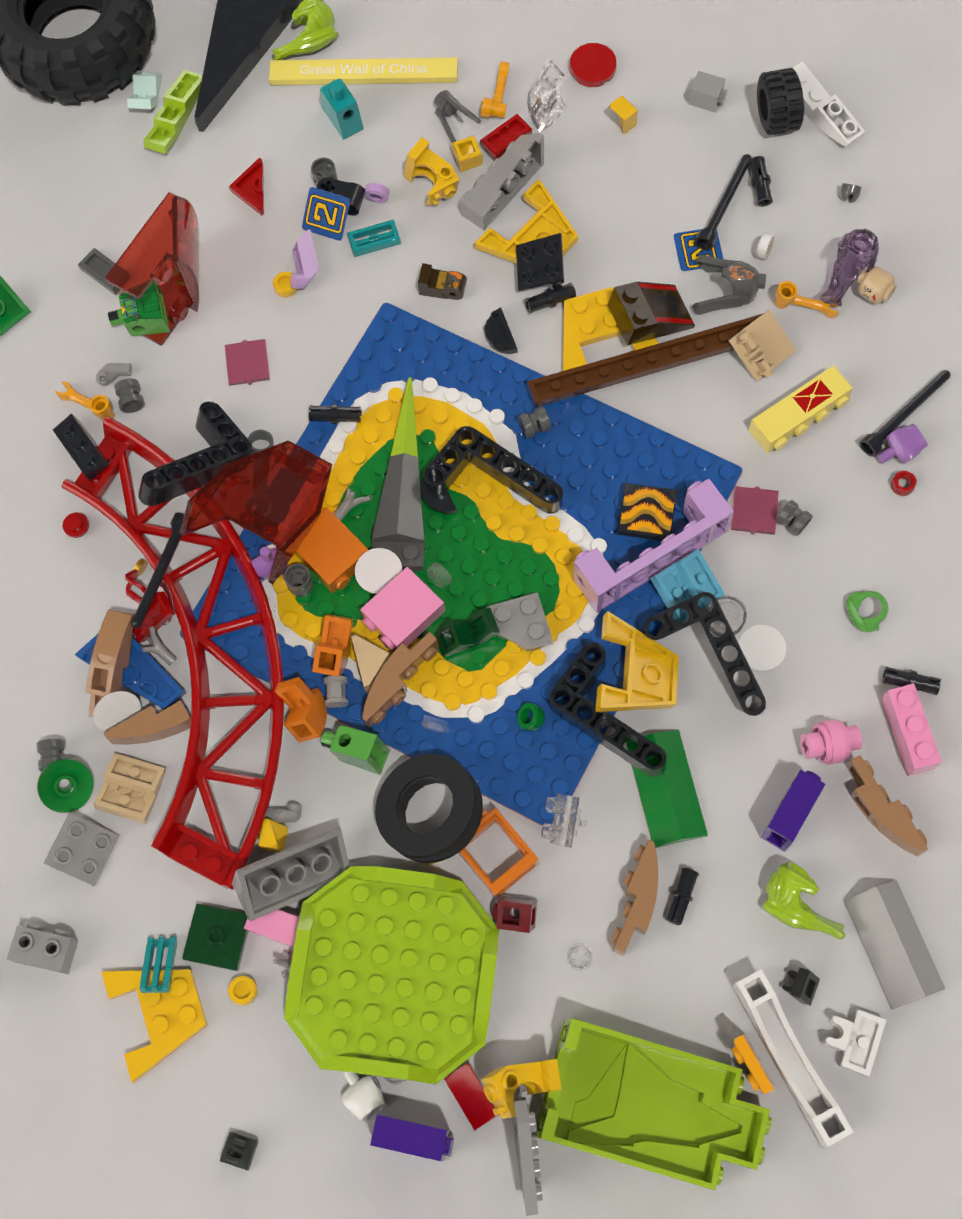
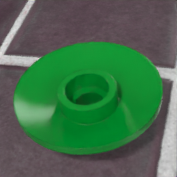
M59 759L50 763L43 769L37 782V792L42 803L50 810L59 813H69L78 810L87 803L93 791V778L90 771L84 764L74 759ZM63 779L69 780V784L65 788L59 786L60 781Z

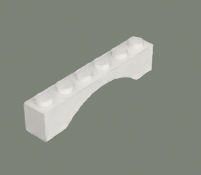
M762 969L736 982L732 987L821 1147H829L854 1133L839 1105L831 1096L805 1055Z

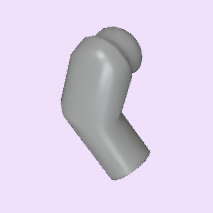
M107 363L96 374V381L100 385L107 386L118 376H131L132 365L131 363Z
M289 803L287 810L268 808L265 819H270L277 823L297 822L301 818L302 807L297 803Z

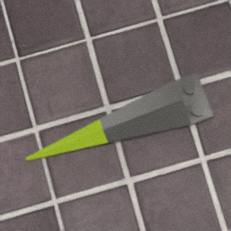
M409 377L373 531L372 549L384 548L395 553L401 561L402 571L406 567L411 571H424L425 538L412 379Z

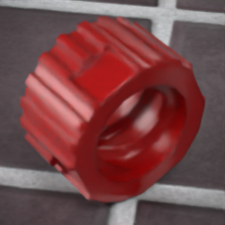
M907 470L896 473L891 482L892 491L900 496L911 494L917 484L914 474ZM905 479L908 482L909 487H901L899 485V480Z

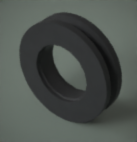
M439 754L415 756L397 766L382 784L375 806L376 823L383 839L404 857L420 863L440 862L459 853L476 834L483 813L482 794L476 780L458 762ZM439 783L448 786L452 793L453 805L450 815L443 825L428 833L412 832L406 823V810L413 795L426 785Z

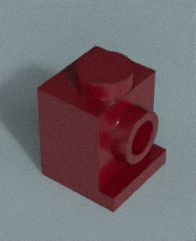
M502 897L498 900V903H495L493 909V920H497L496 929L530 933L535 929L537 900ZM512 908H517L520 911V917L512 915Z

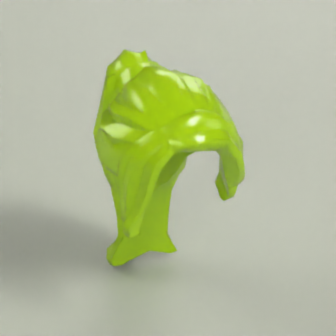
M303 0L297 9L293 11L292 18L297 26L307 23L305 29L290 43L280 48L272 49L273 54H275L273 60H283L292 55L314 53L339 36L333 26L335 22L333 11L324 3V0Z
M790 861L780 864L778 866L779 869L774 871L768 879L766 892L769 896L762 904V909L792 928L820 931L840 940L845 938L846 935L842 930L844 928L843 924L834 923L818 915L802 901L800 897L801 892L812 895L819 892V887H817L815 881L810 878L808 873Z

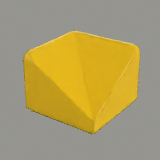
M621 95L609 107L618 114L622 132L626 134L637 124L638 109Z
M474 135L451 143L452 153L460 172L483 164L482 153Z
M265 819L258 842L259 847L263 851L273 853L283 851L288 827L270 819Z

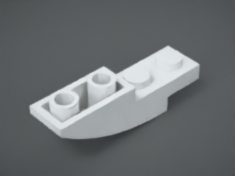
M803 61L793 68L800 79L803 90L804 114L820 130L845 147L865 133V130L835 94L831 97Z

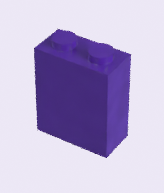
M806 770V772L799 771L760 838L784 852L790 847L826 785L821 781L820 776L809 770Z
M377 1115L370 1146L436 1161H444L445 1156H451L454 1138L449 1137L450 1131Z

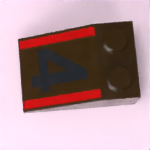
M637 281L614 287L607 304L627 346L695 327L676 286L672 284Z

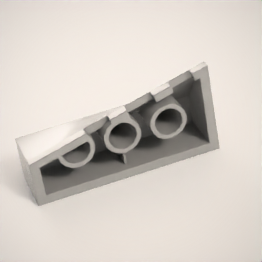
M541 133L521 135L515 142L512 141L501 158L494 160L490 170L478 178L470 192L467 191L460 200L461 215L482 230H485L544 165V135Z

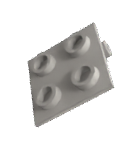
M69 812L44 864L95 886L119 835Z

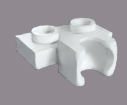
M859 1009L856 1010L853 1022L838 1016H831L829 1023L838 1028L840 1036L838 1039L832 1037L824 1039L823 1045L843 1052L840 1067L870 1077L886 1019Z

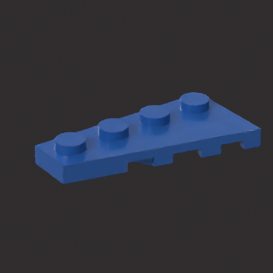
M98 634L75 654L77 658L89 665ZM132 637L129 666L123 668L122 685L164 710L175 704L186 693L147 652L142 651V647Z

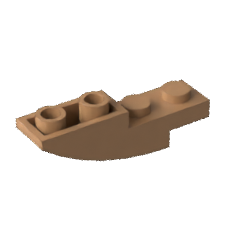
M112 609L107 610L96 639L88 672L86 693L91 694L89 717H93L96 704L104 696L121 691L123 668L129 666L133 631L131 622L134 614Z
M430 632L411 650L402 643L379 671L367 696L362 716L368 728L373 724L378 725L387 715L386 711L393 705L398 706L406 698L405 693L408 690L403 681L405 679L410 680L418 672L417 667L421 663L430 661L437 654L438 641Z
M861 755L851 759L846 767L858 788L850 796L869 822L886 838L903 850L915 856H919L927 851V839L920 829L917 830L911 821L913 816L910 809L905 804L902 805L899 799L889 804L887 801L889 797L885 788L882 785H878L873 777L874 770L867 760L864 761Z
M648 840L646 847L640 844L634 858L639 863L635 872L628 871L623 886L627 887L625 895L635 899L633 903L628 900L622 914L623 917L627 918L623 928L617 926L611 939V943L615 944L613 952L622 956L626 951L634 930L645 935L652 918L658 889V862L655 844L651 840Z

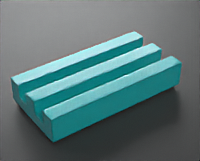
M394 219L347 232L354 257L401 244ZM392 229V231L378 235V233ZM369 236L368 238L355 241V239Z
M148 937L139 986L141 993H170L177 948L176 937H170V940H165V937H159L158 940ZM157 948L151 986H149L154 950ZM164 948H168L163 984L158 985Z

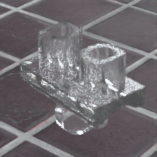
M558 793L556 797L547 798L546 810L547 812L554 813L553 824L545 823L542 826V838L550 840L552 844L572 848L573 836H577L578 826H587V821L580 820L579 797Z

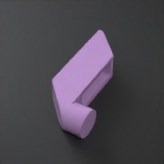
M309 229L299 238L292 249L297 273H292L290 283L292 288L304 289L319 270L311 230Z

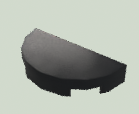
M500 307L491 313L484 326L486 341L497 352L504 354L518 353V348Z
M432 476L429 481L439 483L442 481V477ZM423 477L421 493L427 507L430 510L444 513V515L457 513L447 488L441 493L429 492L426 489Z

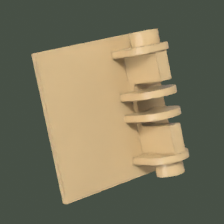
M767 310L728 340L756 382L763 376L766 378L774 374L773 369L796 352V349L770 310Z

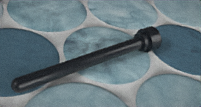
M743 155L707 227L698 232L694 240L698 248L705 251L712 250L717 240L715 231L750 164L751 155Z
M943 370L877 433L867 434L861 439L859 446L862 451L868 456H875L882 449L883 440L886 436L892 433L950 378V372Z
M175 513L171 520L172 533L132 619L131 625L133 628L138 629L142 626L181 537L189 533L194 524L193 519L185 514Z

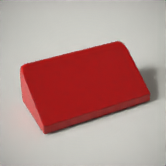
M466 1063L444 1079L474 1131L497 1117L493 1113L495 1108L493 1103L487 1099L484 1088L469 1063Z

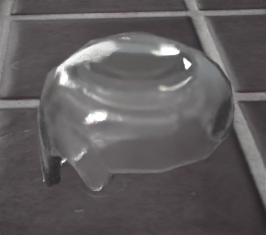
M725 594L717 597L734 634H738L747 620L744 603L731 595ZM713 601L707 607L706 612L712 610L714 605ZM714 621L710 626V631L715 636L720 637L724 635L725 625L721 621Z

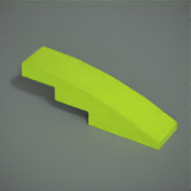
M184 69L163 96L164 105L153 118L154 127L143 140L144 148L163 154L168 152L197 102L202 81L201 74Z

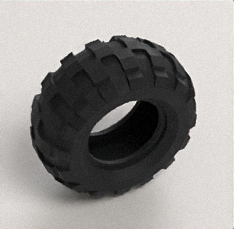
M0 0V67L4 75L21 89L24 88L31 95L51 103L58 99L66 105H80L83 98L92 97L95 102L107 98L108 90L115 86L123 89L132 81L133 71L141 70L147 60L151 41L154 40L156 20L152 1ZM85 5L101 10L97 21L79 35L64 39H54L39 34L47 19L61 9Z

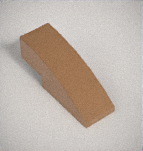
M181 701L176 702L159 713L152 706H149L103 734L112 744L130 745L153 742L189 729L191 715Z

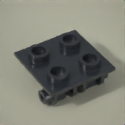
M562 233L516 245L518 291L549 283L556 289L562 287L564 283Z

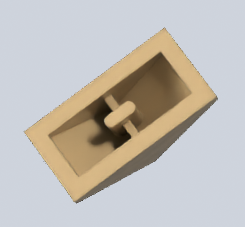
M354 635L351 638L366 694H368L376 676L390 655L383 649Z

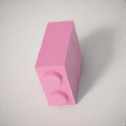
M406 567L360 609L363 616L361 621L369 631L373 632L376 630L382 636L380 641L387 649L392 650L394 648L396 650L402 643L406 647L410 645L445 612V605L426 584Z

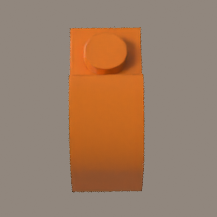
M329 614L325 615L321 642L316 645L312 672L337 677L344 672L351 649L350 638L353 619Z
M300 677L278 683L275 692L290 708L284 726L299 743L319 738L327 720L325 700L318 688L310 690Z

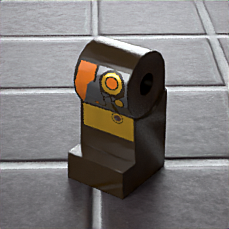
M422 263L418 279L419 295L460 300L464 295L467 277L457 271L448 272L433 269L432 265Z

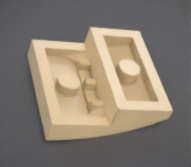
M114 753L103 775L105 781L93 803L95 809L146 824L161 788L166 769Z

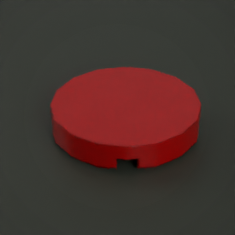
M587 43L573 51L570 58V73L579 84L587 87H599L604 85V82L610 81L615 75L617 66L616 56L606 45Z

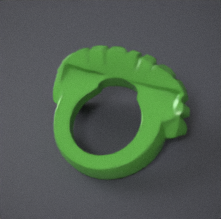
M856 591L851 596H848L846 602L849 617H851V621L863 632L878 631L879 624L885 620L889 610L885 597L876 591H865L863 593ZM868 597H876L882 604L880 614L874 618H862L858 611L863 600Z

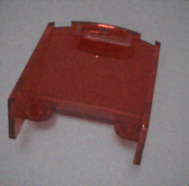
M172 192L167 193L105 277L109 284L137 299L143 296L152 282L159 285L163 292L171 332L141 336L160 346L165 343L178 323L186 318L188 309L190 308L198 312L199 305L198 218L192 204L185 198Z

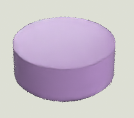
M369 183L366 185L364 195L370 201L384 203L388 201L390 191L381 184Z

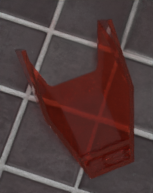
M289 440L230 462L188 500L179 533L187 535L222 520H230L238 524L240 527L249 530L276 546L277 550L268 581L274 584L320 516L333 464Z

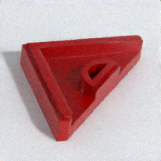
M259 157L229 186V189L261 216L264 214L263 161Z

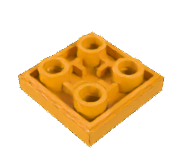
M742 1034L735 1038L733 1041L735 1046L731 1050L739 1064L746 1063L750 1071L746 1076L754 1091L761 1090L762 1093L767 1094L774 1090L775 1085L747 1036Z

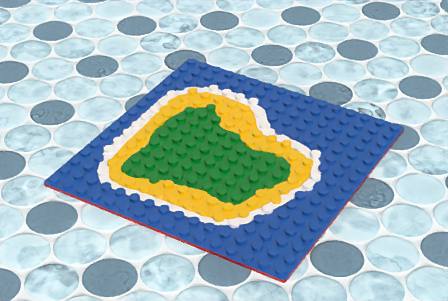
M383 303L320 406H332V404L345 407L361 406V423L338 422V424H332L329 421L309 422L267 490V499L271 503L272 509L271 520L264 526H253L248 522L239 537L252 560L260 556V549L262 547H268L272 550L281 546L288 560L286 569L292 564L299 563L304 565L291 551L287 541L326 508L334 514L344 501L346 490L351 489L355 493L354 499L369 496L370 501L362 502L352 508L341 522L368 550H371L373 531L409 377H411L413 385L420 489L426 468L456 431L463 426L475 428L558 483L563 489V505L561 510L554 514L542 511L472 463L467 465L448 489L457 513L444 515V513L430 510L424 503L421 493L425 538L424 571L412 572L444 602L445 612L407 648L411 650L429 632L436 638L435 632L450 621L467 620L482 608L537 592L553 639L552 645L527 652L513 642L495 635L481 645L447 657H443L441 649L438 647L437 654L430 661L421 663L417 667L418 672L410 680L405 679L403 681L408 690L405 693L406 698L398 706L393 705L389 708L382 722L378 725L373 724L368 728L362 719L368 694H366L352 638H350L351 649L344 672L340 675L348 678V682L345 684L348 706L342 708L326 707L328 715L357 730L378 735L385 745L410 758L423 754H439L455 760L473 776L483 796L548 830H554L600 743L553 712L550 703L552 689L582 648L588 643L597 642L606 651V666L584 697L596 704L597 687L601 684L623 690L626 646L601 639L603 615L609 611L645 634L643 628L646 620L668 609L654 584L649 580L596 613L573 580L575 558L585 550L592 551L597 547L616 573V569L623 563L628 561L632 563L639 559V555L644 550L650 547L655 549L661 545L662 541L617 535L625 483L677 490L671 534L677 535L684 531L683 528L690 523L683 514L687 489L695 482L700 481L702 483L710 479L727 502L742 474V468L585 394L543 405L550 419L552 430L544 433L540 431L534 437L526 439L520 427L518 415L523 413L530 414L536 409L527 387V381L544 377L545 375L390 303ZM464 440L461 443L468 445L471 444L473 441ZM486 453L482 457L489 459L494 455ZM448 459L446 461L449 464L457 462L456 459ZM507 467L503 469V471L507 473L513 472L515 470L512 467ZM527 481L524 483V485L532 487L535 486L536 483L533 481ZM548 495L545 497L549 501H554L557 499V497L554 495ZM257 506L253 516H263L268 510L262 506ZM232 555L230 556L207 628L256 614L247 585ZM310 571L314 587L310 594L305 597H297L290 593L284 581V574L273 580H265L260 577L275 622L281 653L283 682L300 677L310 690L318 688L324 700H327L326 685L323 684V679L331 675L312 672L316 645L321 642L324 619L327 614L353 619L351 636L357 635L388 652L390 656L395 651L394 648L389 650L380 641L382 636L376 630L371 632L362 623L363 616L360 609L377 594L364 590L358 584L355 574L350 578L347 586L331 593ZM209 586L193 610L196 623L198 622ZM659 620L651 622L650 632L657 636L663 623ZM253 625L209 638L251 675L270 684L267 655L260 625ZM180 631V636L184 639L182 631ZM597 654L587 657V660L590 662H597L601 659ZM577 675L571 681L580 684L585 681V678ZM559 697L556 703L558 705H566L570 699ZM525 703L536 704L544 710L545 722L540 729L528 731L518 725L517 714ZM532 711L529 712V722L533 718ZM583 711L578 715V718L581 720H589L592 717V714L588 711ZM608 711V713H610V714L613 715V716H615V714H616V712H617V711ZM609 726L603 727L600 732L605 735Z

